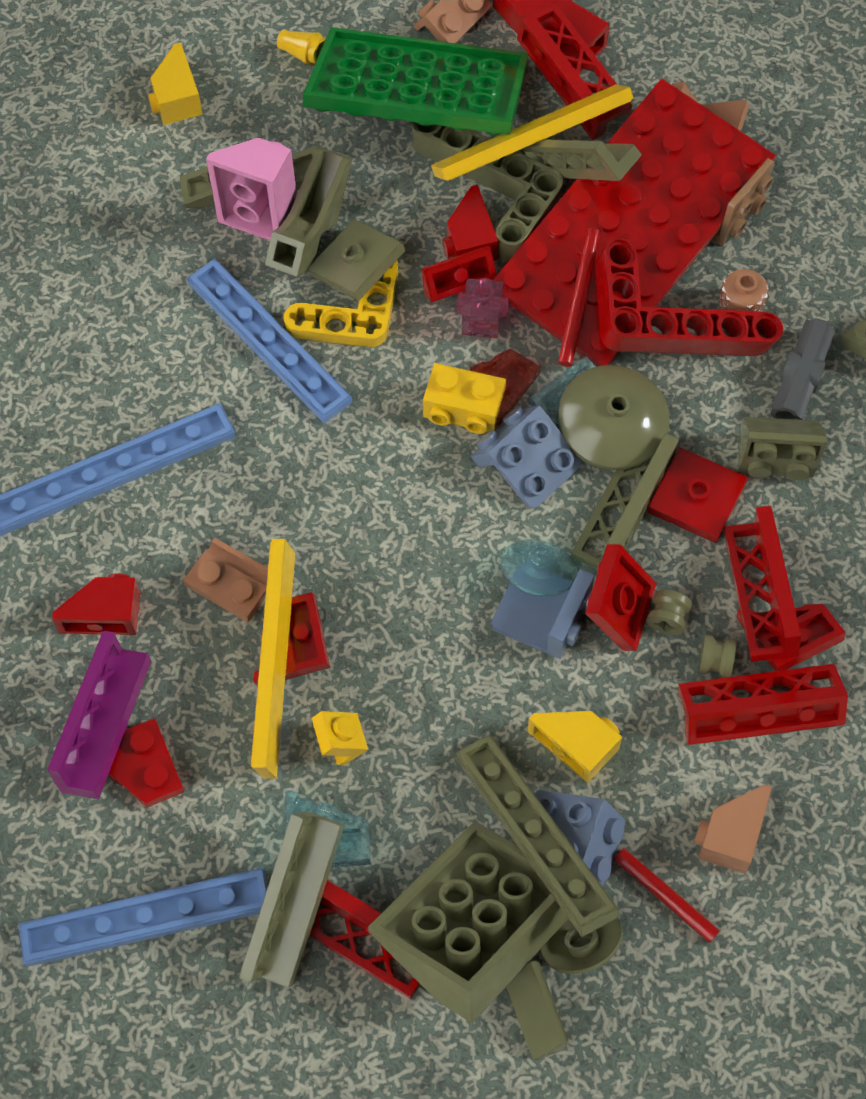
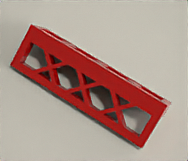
M556 3L522 19L517 36L518 42L566 106L617 84ZM553 17L560 26L559 33L544 29L540 22ZM560 44L575 46L579 52L578 58L564 55L560 50ZM580 69L594 72L598 77L597 84L583 81L579 75ZM628 102L584 121L580 125L588 136L595 140L604 135L609 122L630 112L633 105L631 102Z
M772 506L756 507L754 523L724 526V536L750 661L757 662L798 657L801 632ZM755 535L757 545L749 553L736 545L735 538ZM749 564L764 573V577L757 585L742 576L743 571ZM756 596L771 604V609L764 618L749 609L750 603ZM765 629L778 637L780 646L758 648L756 638Z
M835 664L678 683V693L685 712V736L688 745L846 724L848 694ZM828 679L831 686L818 688L809 683L814 680ZM775 685H785L792 689L789 692L779 693L770 688ZM736 690H746L752 693V695L739 698L731 693ZM707 695L713 699L710 702L693 704L691 696Z
M327 880L320 904L325 906L326 909L317 911L314 919L316 928L312 926L309 936L411 1000L420 983L413 977L407 986L394 978L389 961L395 960V958L391 954H387V950L382 945L383 956L364 959L356 953L354 939L371 935L368 926L382 913ZM338 914L345 919L348 933L335 937L327 936L321 931L319 917ZM350 922L362 930L352 932ZM349 940L351 950L346 948L339 942ZM385 962L387 973L374 964Z

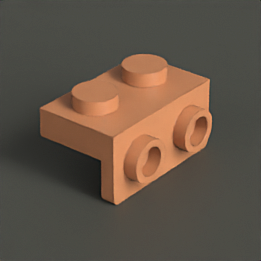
M430 0L417 12L421 19L413 27L418 31L425 26L438 41L456 43L493 5L489 0H439L437 3Z

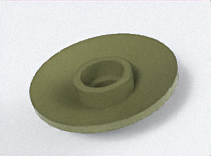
M616 918L582 937L568 919L540 949L545 962L558 972L566 974L589 972L605 964L617 952L623 937L622 926L619 919Z

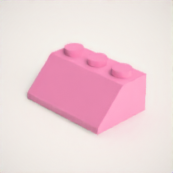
M255 138L209 153L206 161L218 222L271 240L272 231L280 227L285 221L297 197L291 149L279 142Z

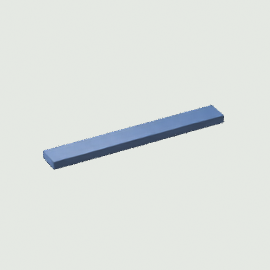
M221 403L0 494V536L235 438V431Z

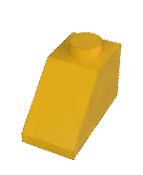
M181 42L174 44L151 76L153 93L147 94L152 113H160L163 125L203 115L199 93Z
M592 711L534 713L528 722L527 732L587 783L616 754L622 740L618 727L611 720L604 716L599 718Z

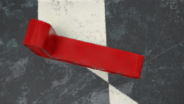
M616 238L611 240L596 261L595 273L600 337L603 344L610 350L618 352L759 356L768 352L783 334L784 327L782 321L778 316L770 312L642 307L637 251L634 245L627 239ZM611 257H612V258H616L617 260H619V262L621 263V265H620V264H616L615 262H613V260L611 259ZM613 291L621 293L624 299L617 297ZM616 325L624 327L627 333L619 331ZM651 326L657 327L662 332V335L656 333ZM687 327L693 329L697 336L691 334ZM722 329L727 330L731 334V337L727 336L722 331ZM757 330L762 332L766 338L760 336Z

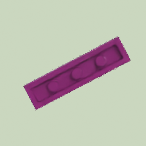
M103 631L47 768L61 793L99 799L152 662L148 653L122 649L114 632Z

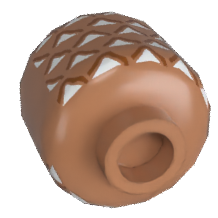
M739 269L729 273L724 279L718 301L720 310L763 312L769 292L767 281L754 270Z

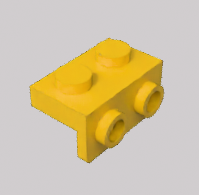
M434 363L423 397V417L441 426H446L449 423L463 426L475 434L496 430L497 415L506 388V379Z

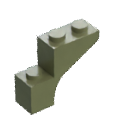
M322 147L315 151L289 215L280 227L272 231L265 265L296 277L308 270L307 268L315 261L321 234L337 224L353 158Z

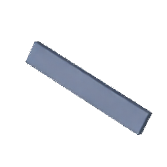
M215 258L187 277L188 284L324 424L352 403V397Z
M263 867L18 923L23 964L29 967L258 915L269 885L266 870Z

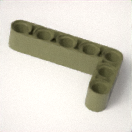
M412 122L413 148L418 153L436 162L491 139L471 129L455 130L448 126L434 124L423 126ZM518 151L463 174L515 200L496 228L498 259L504 263H507L562 198L563 177L553 168Z

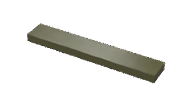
M488 735L456 751V760L579 934L583 937L618 918V907L492 736Z

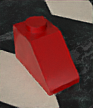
M478 184L469 188L447 222V237L442 238L443 249L447 259L489 245L493 261L498 260V239Z
M113 573L108 575V577H95L53 611L52 620L59 634H102L103 631L114 632L115 635H136L141 594L137 581L134 577L121 573Z

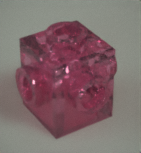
M487 278L478 280L467 279L465 293L458 292L456 314H462V335L498 338L500 318L507 319L509 297H502L503 282H496Z

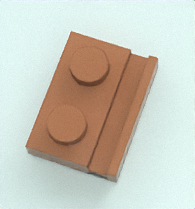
M214 538L210 548L203 552L183 579L184 586L248 623L265 600L268 568L219 539Z

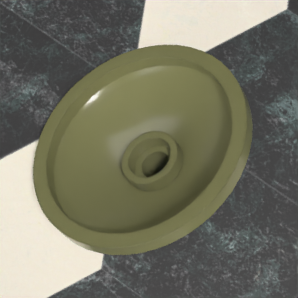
M604 365L582 372L566 387L558 407L559 429L570 450L586 463L601 469L627 470L644 464L654 456L665 433H668L669 410L659 388L645 375L623 366ZM619 403L624 409L616 410L612 407V404Z

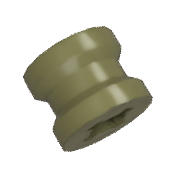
M667 589L656 591L653 598L655 608L649 612L646 623L653 630L673 636L683 634L686 625L684 615L690 612L692 601L686 595L677 591Z
M705 634L700 651L698 673L707 674L712 671L719 673L723 678L731 677L736 652V640L728 638L723 642L715 640L712 635Z

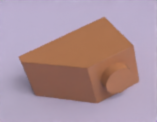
M764 784L713 809L708 822L701 820L694 840V844L701 846L698 859L746 874L752 862L772 787Z

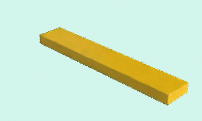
M616 84L512 129L509 135L501 134L431 165L435 177L445 181L459 177L632 101L634 98L631 88Z
M272 539L269 552L251 767L263 779L277 778L296 554L286 539Z

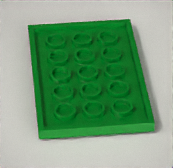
M331 27L303 92L302 107L314 108L320 112L338 111L352 116L382 117L387 121H412L423 126L434 124L448 126L455 130L471 129L485 131L491 135H509L524 82L529 55L516 51Z

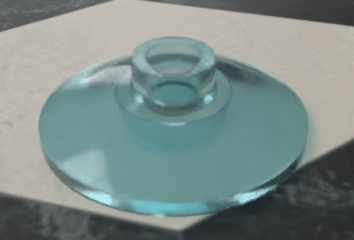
M536 539L517 541L508 546L502 554L501 570L506 579L516 588L529 594L538 596L562 594L572 587L577 576V567L573 558L559 546L547 541Z

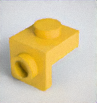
M321 711L312 717L321 754L334 756L337 765H346L368 750L358 713Z

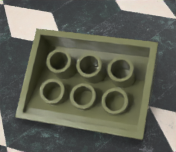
M474 821L368 926V930L439 1003L470 1023H473L569 918L518 846Z

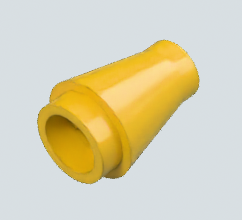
M283 29L277 37V47L305 64L313 66L318 59L326 38H323L320 33L298 32Z

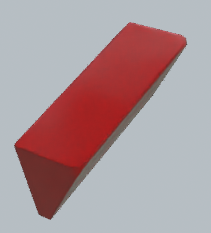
M489 245L422 268L424 294L431 303L492 282L497 276Z

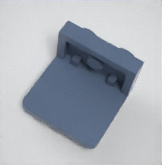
M540 405L524 409L519 406L503 418L505 424L497 432L492 430L477 442L479 448L470 457L479 467L494 465L528 508H537L581 466L582 460L570 450L563 434Z
M528 564L519 565L492 619V629L499 634L561 659L567 645L574 646L580 633L582 624L578 623L582 612H586L587 601L592 593L594 575L580 569L574 582L571 583Z
M545 790L537 791L534 795L603 887L605 881L610 876L611 863L617 845L623 838L626 820L605 799Z

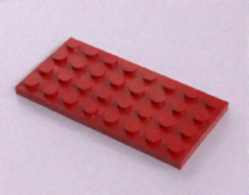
M662 78L607 143L634 144L642 154L641 157L620 181L577 179L489 284L491 292L562 342L586 231L588 228L600 230V240L575 352L597 367L610 365L620 353L607 348L600 337L595 265L607 244L613 239L623 238L634 245L638 257L641 306L657 307L720 230L729 202L768 158L772 161H775L776 158L774 153ZM611 257V259L613 260V262H615L616 264H620V265H621V263L619 262V260H617L616 258H612V257ZM613 291L617 297L624 299L621 293ZM616 325L619 331L627 333L624 327Z

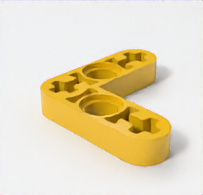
M396 260L384 273L383 282L377 281L359 300L358 309L308 303L290 305L284 313L286 331L297 339L363 347L381 345L388 336L398 280V261ZM374 293L383 294L387 298L381 305H372L367 301L368 297ZM299 316H304L306 320L302 322V325H295V321L299 319ZM316 317H320L319 329L315 328V324H317ZM334 319L342 320L346 324L345 328L338 332L328 330L326 325ZM352 321L357 322V326H355L356 333H352ZM370 324L376 325L377 328L373 334H368L366 331Z

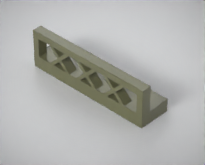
M541 140L519 150L522 154L553 168L563 178L620 181L642 155L634 144H607L602 141Z
M665 433L649 465L640 468L635 467L630 471H615L571 552V558L598 570L605 548L599 559L583 551L588 541L603 537L606 545L620 544L625 550L627 549L676 455L679 443L678 438ZM635 477L638 486L633 495L622 498L618 489L619 482ZM614 493L616 500L610 501ZM619 507L622 516L617 525L606 528L601 517L603 512ZM598 523L600 530L593 532Z
M310 811L291 814L239 975L240 979L252 982L262 977L288 988L294 984L345 824Z

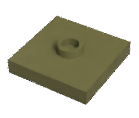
M353 219L307 269L314 278L359 301L406 250L400 241Z

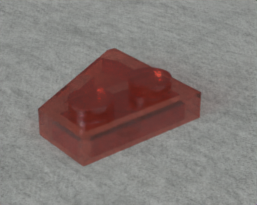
M511 348L495 355L491 361L481 362L470 367V371L506 379V388L497 415V426L501 425L503 418L512 411L540 375L541 366Z

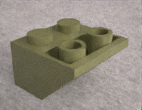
M743 417L738 433V473L748 474L753 478L779 475L786 476L790 480H804L808 477H814L827 443V436L820 422Z

